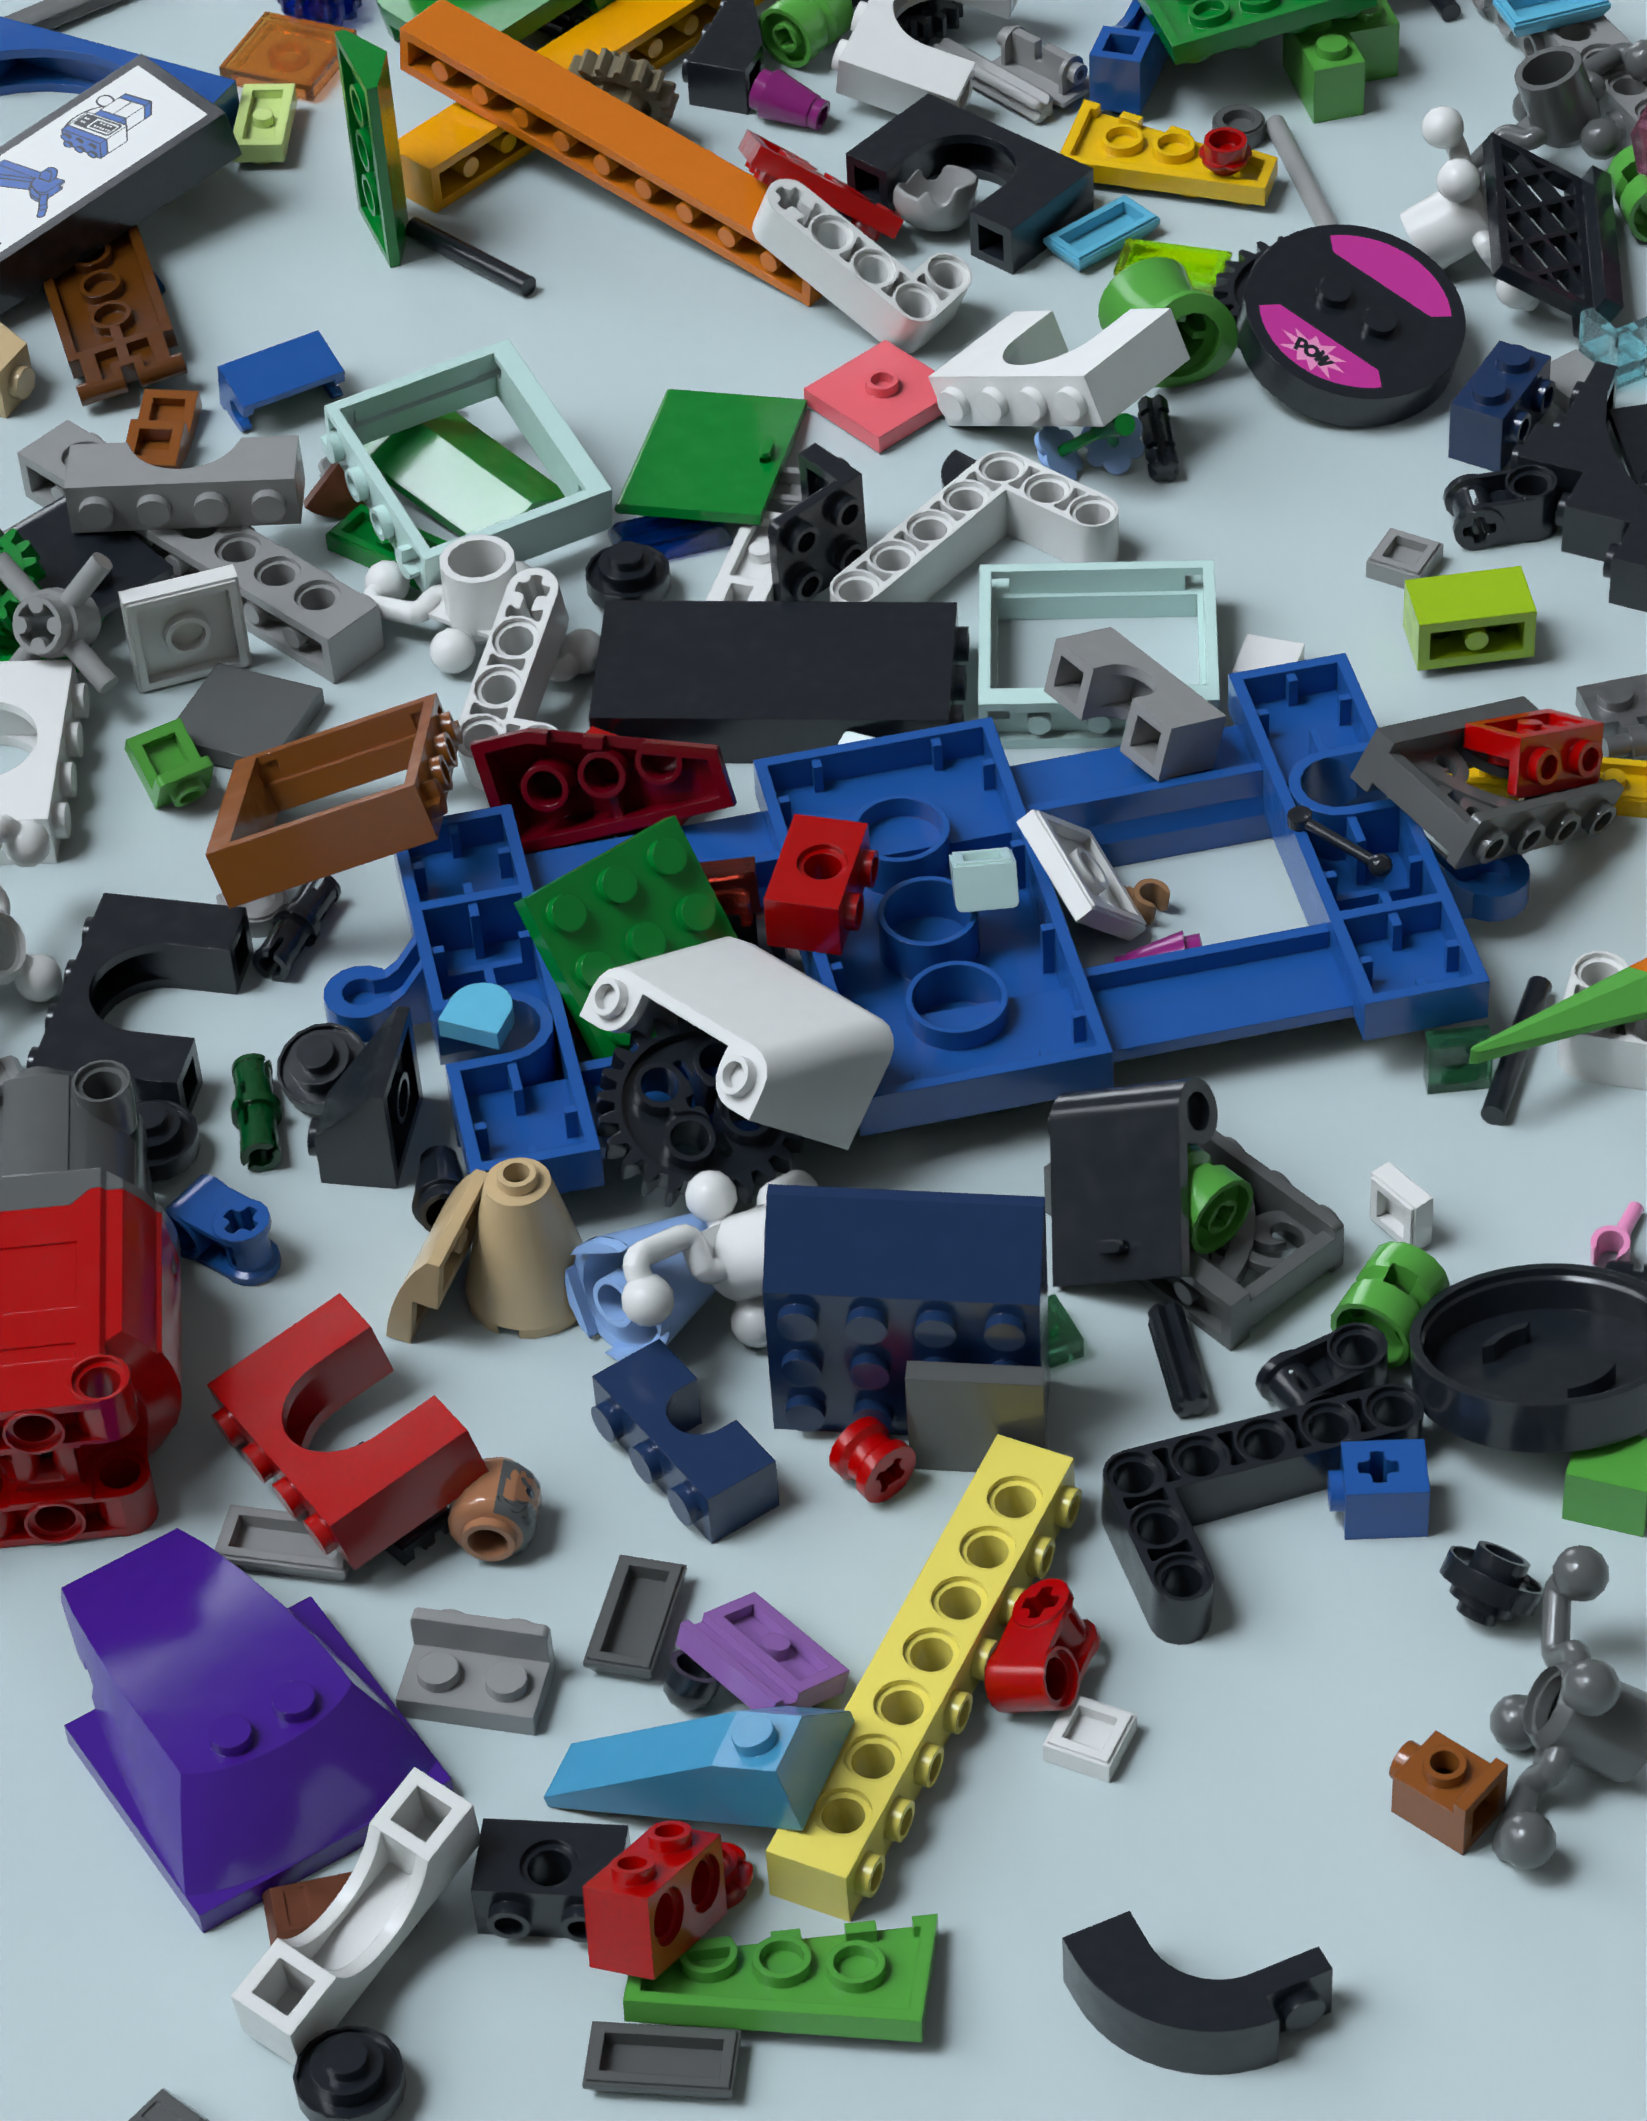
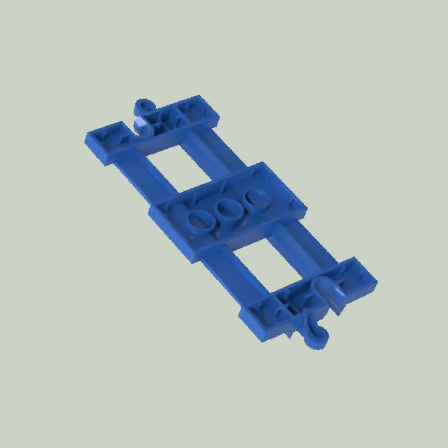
M1346 653L1228 674V712L1234 725L1224 727L1213 769L1158 782L1121 753V746L1009 766L992 717L753 760L755 795L760 812L681 826L726 916L764 911L763 899L794 814L868 823L870 850L878 851L879 868L874 887H865L863 891L864 913L860 929L849 932L842 955L799 950L807 976L883 1019L890 1026L894 1037V1050L890 1063L858 1128L860 1136L1056 1100L1060 1094L1065 1092L1114 1087L1113 1062L1350 1017L1355 1018L1364 1041L1488 1018L1490 980L1463 920L1473 918L1486 922H1498L1516 917L1521 913L1529 900V864L1522 855L1516 854L1493 860L1487 864L1481 863L1455 870L1446 861L1448 856L1426 836L1423 828L1390 798L1386 799L1387 795L1381 790L1366 792L1350 778L1372 736L1379 727ZM511 804L443 816L438 840L394 854L401 892L412 938L398 959L386 969L370 965L354 966L334 975L324 988L323 1000L327 1023L332 1022L349 1027L361 1037L363 1042L371 1040L397 1006L410 1007L413 1025L431 1022L440 1065H445L457 1145L462 1149L468 1175L475 1169L489 1172L493 1166L504 1160L522 1157L534 1159L542 1163L550 1172L560 1194L605 1185L602 1159L606 1158L607 1140L611 1137L597 1135L598 1118L603 1114L596 1112L595 1107L597 1092L604 1091L600 1088L603 1068H613L611 1066L613 1056L578 1063L560 991L553 981L514 903L634 835L524 855ZM1295 806L1308 807L1312 811V819L1374 855L1382 853L1389 856L1393 863L1392 872L1384 878L1374 877L1369 872L1366 864L1308 830L1302 832L1291 830L1287 824L1288 811ZM1034 809L1088 829L1092 832L1112 867L1273 838L1309 926L1083 968L1053 884L1016 822ZM1003 847L1011 849L1017 866L1018 906L1007 909L959 912L954 900L949 855H952V852ZM474 983H492L503 987L509 992L513 1001L515 1021L500 1050L440 1036L438 1019L451 997L459 989ZM678 1065L675 1066L682 1072L686 1080H689L684 1068ZM705 1068L704 1072L712 1077H716L718 1068ZM651 1091L645 1094L649 1099L658 1102L672 1099L669 1095L660 1091ZM694 1098L692 1099L691 1108L696 1107ZM713 1113L708 1115L710 1123H712ZM742 1119L733 1122L741 1130L753 1131L759 1129L757 1124L749 1120Z

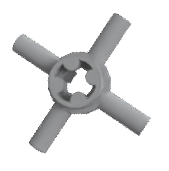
M7 552L0 554V580L20 602L13 614L12 622L14 636L20 647L9 661L40 660L41 657L55 659L67 656L100 694H106L114 688L118 678L89 646L96 640L101 626L99 608L90 596L113 568L111 561L106 556L98 552L93 553L66 589L53 587L40 590Z

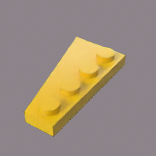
M1084 99L1060 151V154L1093 168L1094 183L1129 187L1137 191L1152 190L1174 193L1188 198L1203 197L1232 201L1239 205L1254 204L1265 206L1278 174V157L1252 150V157L1247 160V165L1236 174L1230 176L1214 174L1202 164V159L1199 157V149L1203 143L1196 142L1190 135L1189 130L1172 125L1166 132L1143 126L1142 116L1123 111L1119 118L1101 113V104Z

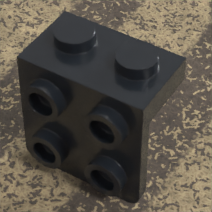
M817 443L798 453L802 501L774 518L768 527L774 601L812 600L817 594L830 587V583L836 575L867 551L862 473L851 467L846 460L836 457Z

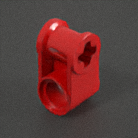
M1050 1578L1031 1585L1020 1594L1014 1603L1012 1616L995 1652L988 1659L985 1669L984 1684L986 1694L991 1705L998 1712L1065 1711L1071 1708L1077 1699L1079 1686L1091 1659L1099 1649L1101 1636L1099 1630L1091 1621L1082 1619L1073 1606V1593L1069 1586L1061 1579Z

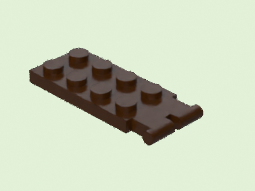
M137 225L83 261L75 263L74 267L56 279L50 278L43 282L73 378L84 376L86 380L85 383L76 385L83 407L128 393L126 383L138 379L143 388L188 373L182 353L170 355L169 348L178 346V342Z

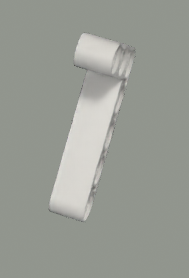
M1000 450L990 452L978 459L836 575L830 583V602H926L1007 534L1066 563L1116 562L1119 559V507L1110 497L1018 453Z

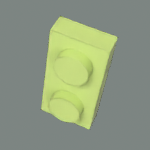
M295 83L243 85L233 130L242 154L235 158L233 162H252L260 165L271 162H285L298 101Z

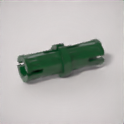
M250 1053L238 1057L231 1067L236 1095L230 1108L233 1125L239 1130L241 1164L243 1166L248 1164L247 1167L250 1171L266 1172L274 1169L282 1159L277 1131L282 1119V1108L280 1100L273 1093L272 1062L270 1060L264 1062L265 1056L262 1054Z

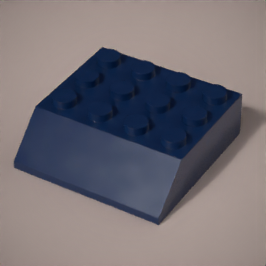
M768 1184L762 1294L774 1429L798 1430L802 1432H843L856 1420L872 1416L876 1417L888 1428L889 1435L908 1436L905 1390L907 1361L1045 1367L1046 1404L1048 1408L1050 1352L1045 1197Z

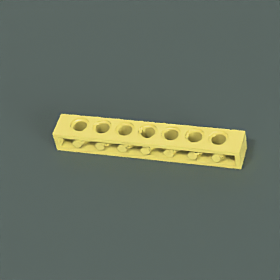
M997 1434L844 1709L845 1711H851L854 1723L803 1831L778 1828L766 1849L770 1895L848 1922L851 1921L863 1896L872 1898L875 1895L883 1878L885 1855L892 1842L901 1843L910 1830L915 1812L914 1801L923 1786L931 1788L939 1776L944 1758L943 1747L951 1733L959 1735L966 1726L972 1708V1694L980 1680L985 1681V1669L988 1659L995 1652L1012 1616L1014 1603L1020 1594L1031 1586L1035 1577L1043 1579L1046 1576L1054 1557L1055 1539L1062 1527L1070 1529L1078 1516L1082 1501V1490L1075 1487L1073 1457Z

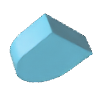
M474 983L459 989L451 997L438 1019L440 1036L500 1050L515 1021L512 997L506 989L492 983Z

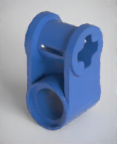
M209 1174L199 1176L164 1209L177 1231L180 1240L181 1256L183 1258L195 1260L227 1277L233 1283L242 1286H255L264 1283L274 1277L280 1269L282 1261L280 1251L268 1235L272 1223L268 1208L262 1202L251 1199L228 1187L215 1176Z

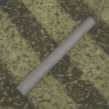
M1281 115L1269 117L1265 122V129L1315 227L1338 224L1284 117Z

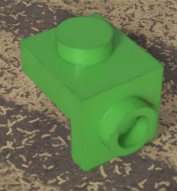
M181 718L126 739L124 749L155 809L173 803L176 807L188 805L201 798L206 793L207 788L210 787L214 765L208 755L200 757Z

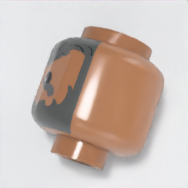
M493 1457L483 1459L489 1472L479 1477L463 1491L459 1498L450 1503L447 1516L449 1533L468 1554L484 1561L504 1560L509 1556L519 1554L529 1547L536 1534L542 1503L540 1483L530 1470L512 1459Z

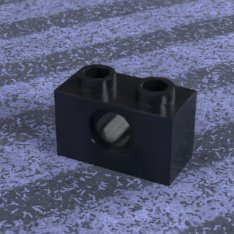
M483 1818L471 1886L478 1934H494L506 1939H519L525 1936L568 1938L576 1942L587 1943L582 1886L631 1845L628 1825Z

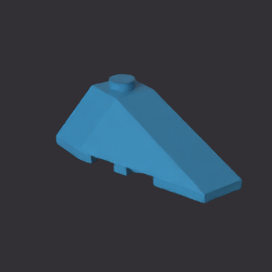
M778 1706L733 1711L571 1743L543 1798L548 1807L803 1831L854 1723V1718L851 1711Z

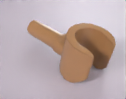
M1148 878L1139 881L1134 888L1124 886L1147 923L1145 926L1154 922L1156 909L1159 911L1167 910L1170 890L1164 882Z

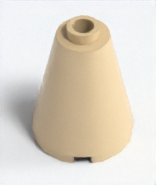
M522 1157L507 1159L493 1166L487 1173L484 1180L465 1279V1292L472 1315L486 1329L498 1334V1326L518 1330L519 1338L537 1339L558 1334L578 1322L568 1302L564 1278L565 1269L574 1265L576 1255H571V1253L578 1245L583 1243L550 1172L542 1163L534 1159Z

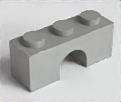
M1112 627L1056 639L1044 692L1081 721L1096 717H1113L1127 721L1120 752L1158 782L1213 769L1227 717L1224 713Z

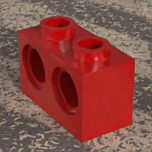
M682 1821L657 1822L582 1886L589 1966L591 1968L655 1980L727 1914L721 1834L692 1829L689 1824Z

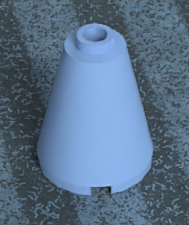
M692 1213L596 1236L578 1245L571 1253V1255H576L574 1265L565 1269L564 1278L569 1305L581 1329L589 1338L599 1334L613 1347L605 1353L615 1360L620 1361L659 1338L667 1345L717 1291L712 1285L699 1282L691 1274L683 1253L680 1252L650 1265L652 1273L665 1279L673 1289L674 1306L666 1320L656 1326H639L632 1322L622 1310L621 1295L624 1286L627 1284L622 1265L624 1255L629 1247L642 1239L676 1225L688 1224L700 1231L708 1229L707 1223L702 1222L693 1216Z

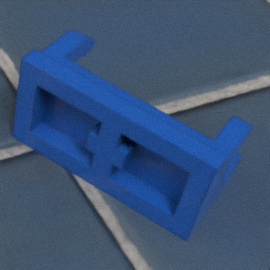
M319 330L217 366L220 404L224 410H227L241 432L253 428L248 416L254 414V409L289 398L322 385L331 399L343 396V392L338 384L345 381V371Z

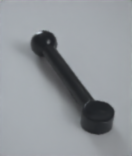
M1295 806L1288 811L1287 824L1291 830L1297 832L1308 830L1366 864L1369 872L1374 877L1384 878L1392 872L1393 863L1389 856L1382 853L1374 855L1312 819V811L1308 807Z

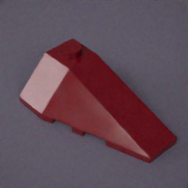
M538 728L521 729L475 740L470 743V749L489 806L512 805L524 854L651 826L664 818L674 815L677 819L730 808L734 807L737 803L719 745Z

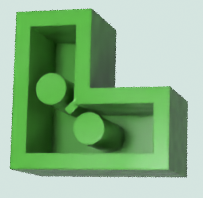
M1377 0L1378 6L1362 10L1358 15L1351 18L1327 20L1311 25L1309 29L1301 33H1283V67L1313 124L1364 115L1365 82L1398 76L1400 23L1387 0Z

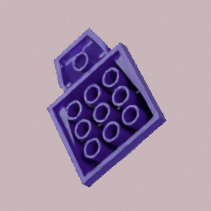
M179 1528L61 1587V1603L78 1656L84 1668L88 1670L93 1685L92 1700L95 1706L94 1710L64 1725L68 1743L202 1933L262 1902V1893L269 1888L297 1883L363 1847L369 1823L414 1767L454 1792L451 1777L311 1596L286 1608L240 1568L204 1542Z

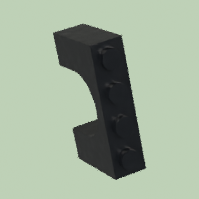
M929 93L846 153L847 184L860 191L861 194L868 197L870 202L875 205L877 203L882 204L894 212L896 209L893 204V193L897 183H906L917 169L922 171L925 179L934 180L940 175L943 167L955 165L969 169L981 180L990 181L1002 186L969 211L971 255L1012 275L1048 248L1043 243V238L1094 211L1093 168Z
M103 893L94 917L89 916L84 922L81 948L76 959H70L66 965L63 979L64 988L58 1002H52L48 1007L45 1018V1033L39 1047L34 1046L31 1048L27 1058L26 1069L35 1066L50 1067L73 1078L74 1074L81 1067L90 1062L114 1060L122 1063L129 1070L136 1102L151 1099L169 1100L187 1107L192 1112L203 1084L195 1038L124 1030L110 1025L104 1021V1018L123 1000L153 989L179 988L237 995L254 953L246 907L229 909L227 905Z

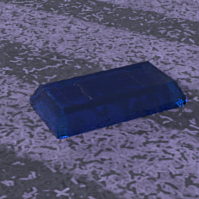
M643 516L617 522L608 530V536L612 545L623 541L649 545L661 551L667 560L727 547L733 544V539L725 522Z

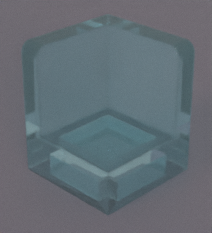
M1589 308L1581 312L1578 351L1594 363L1598 361L1618 366L1616 389L1647 377V317L1616 329L1594 308Z

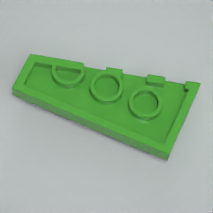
M938 1913L912 1916V1927L877 1931L876 1922L872 1920L845 1923V1934L802 1939L801 1930L798 1928L771 1931V1937L764 1939L758 1944L737 1946L730 1936L699 1939L655 1980L628 1975L623 1997L624 2021L922 2043L938 1941Z

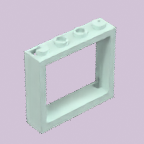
M509 338L324 405L326 434L320 436V440L327 459L332 464L337 462L340 464L345 472V480L351 496L356 502L363 501L369 509L371 523L378 538L381 541L389 540L395 549V558L402 575L407 580L413 578L422 593L431 586L442 584L439 557L446 546L465 536L486 534L499 537L510 544L514 550L515 561H526L612 528L611 487ZM497 396L565 498L430 548L363 445Z
M1214 560L980 565L979 719L992 717L1003 749L1121 746L1127 721L1113 717H1096L1081 721L1044 692V687L998 688L999 620L1197 616L1199 684L1187 686L1220 710Z

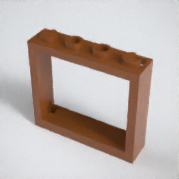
M437 693L235 760L205 854L229 909L438 840L443 815L448 813L446 801L448 792L453 790L452 774L453 769L458 767L457 751L459 745L463 743V736L458 720H453L450 711L444 712ZM407 770L404 784L274 827L279 812Z

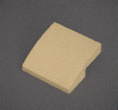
M475 1169L454 1188L392 1304L386 1336L411 1344L429 1308L438 1310L473 1242L484 1180L488 1172Z

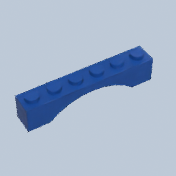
M1132 0L1124 17L1115 26L1103 25L1089 54L1090 101L1101 104L1102 110H1109L1115 114H1121L1123 111L1141 115L1169 55L1138 0Z
M0 16V96L29 92L81 94L140 54ZM146 56L226 112L231 128L234 130L239 107L236 80Z

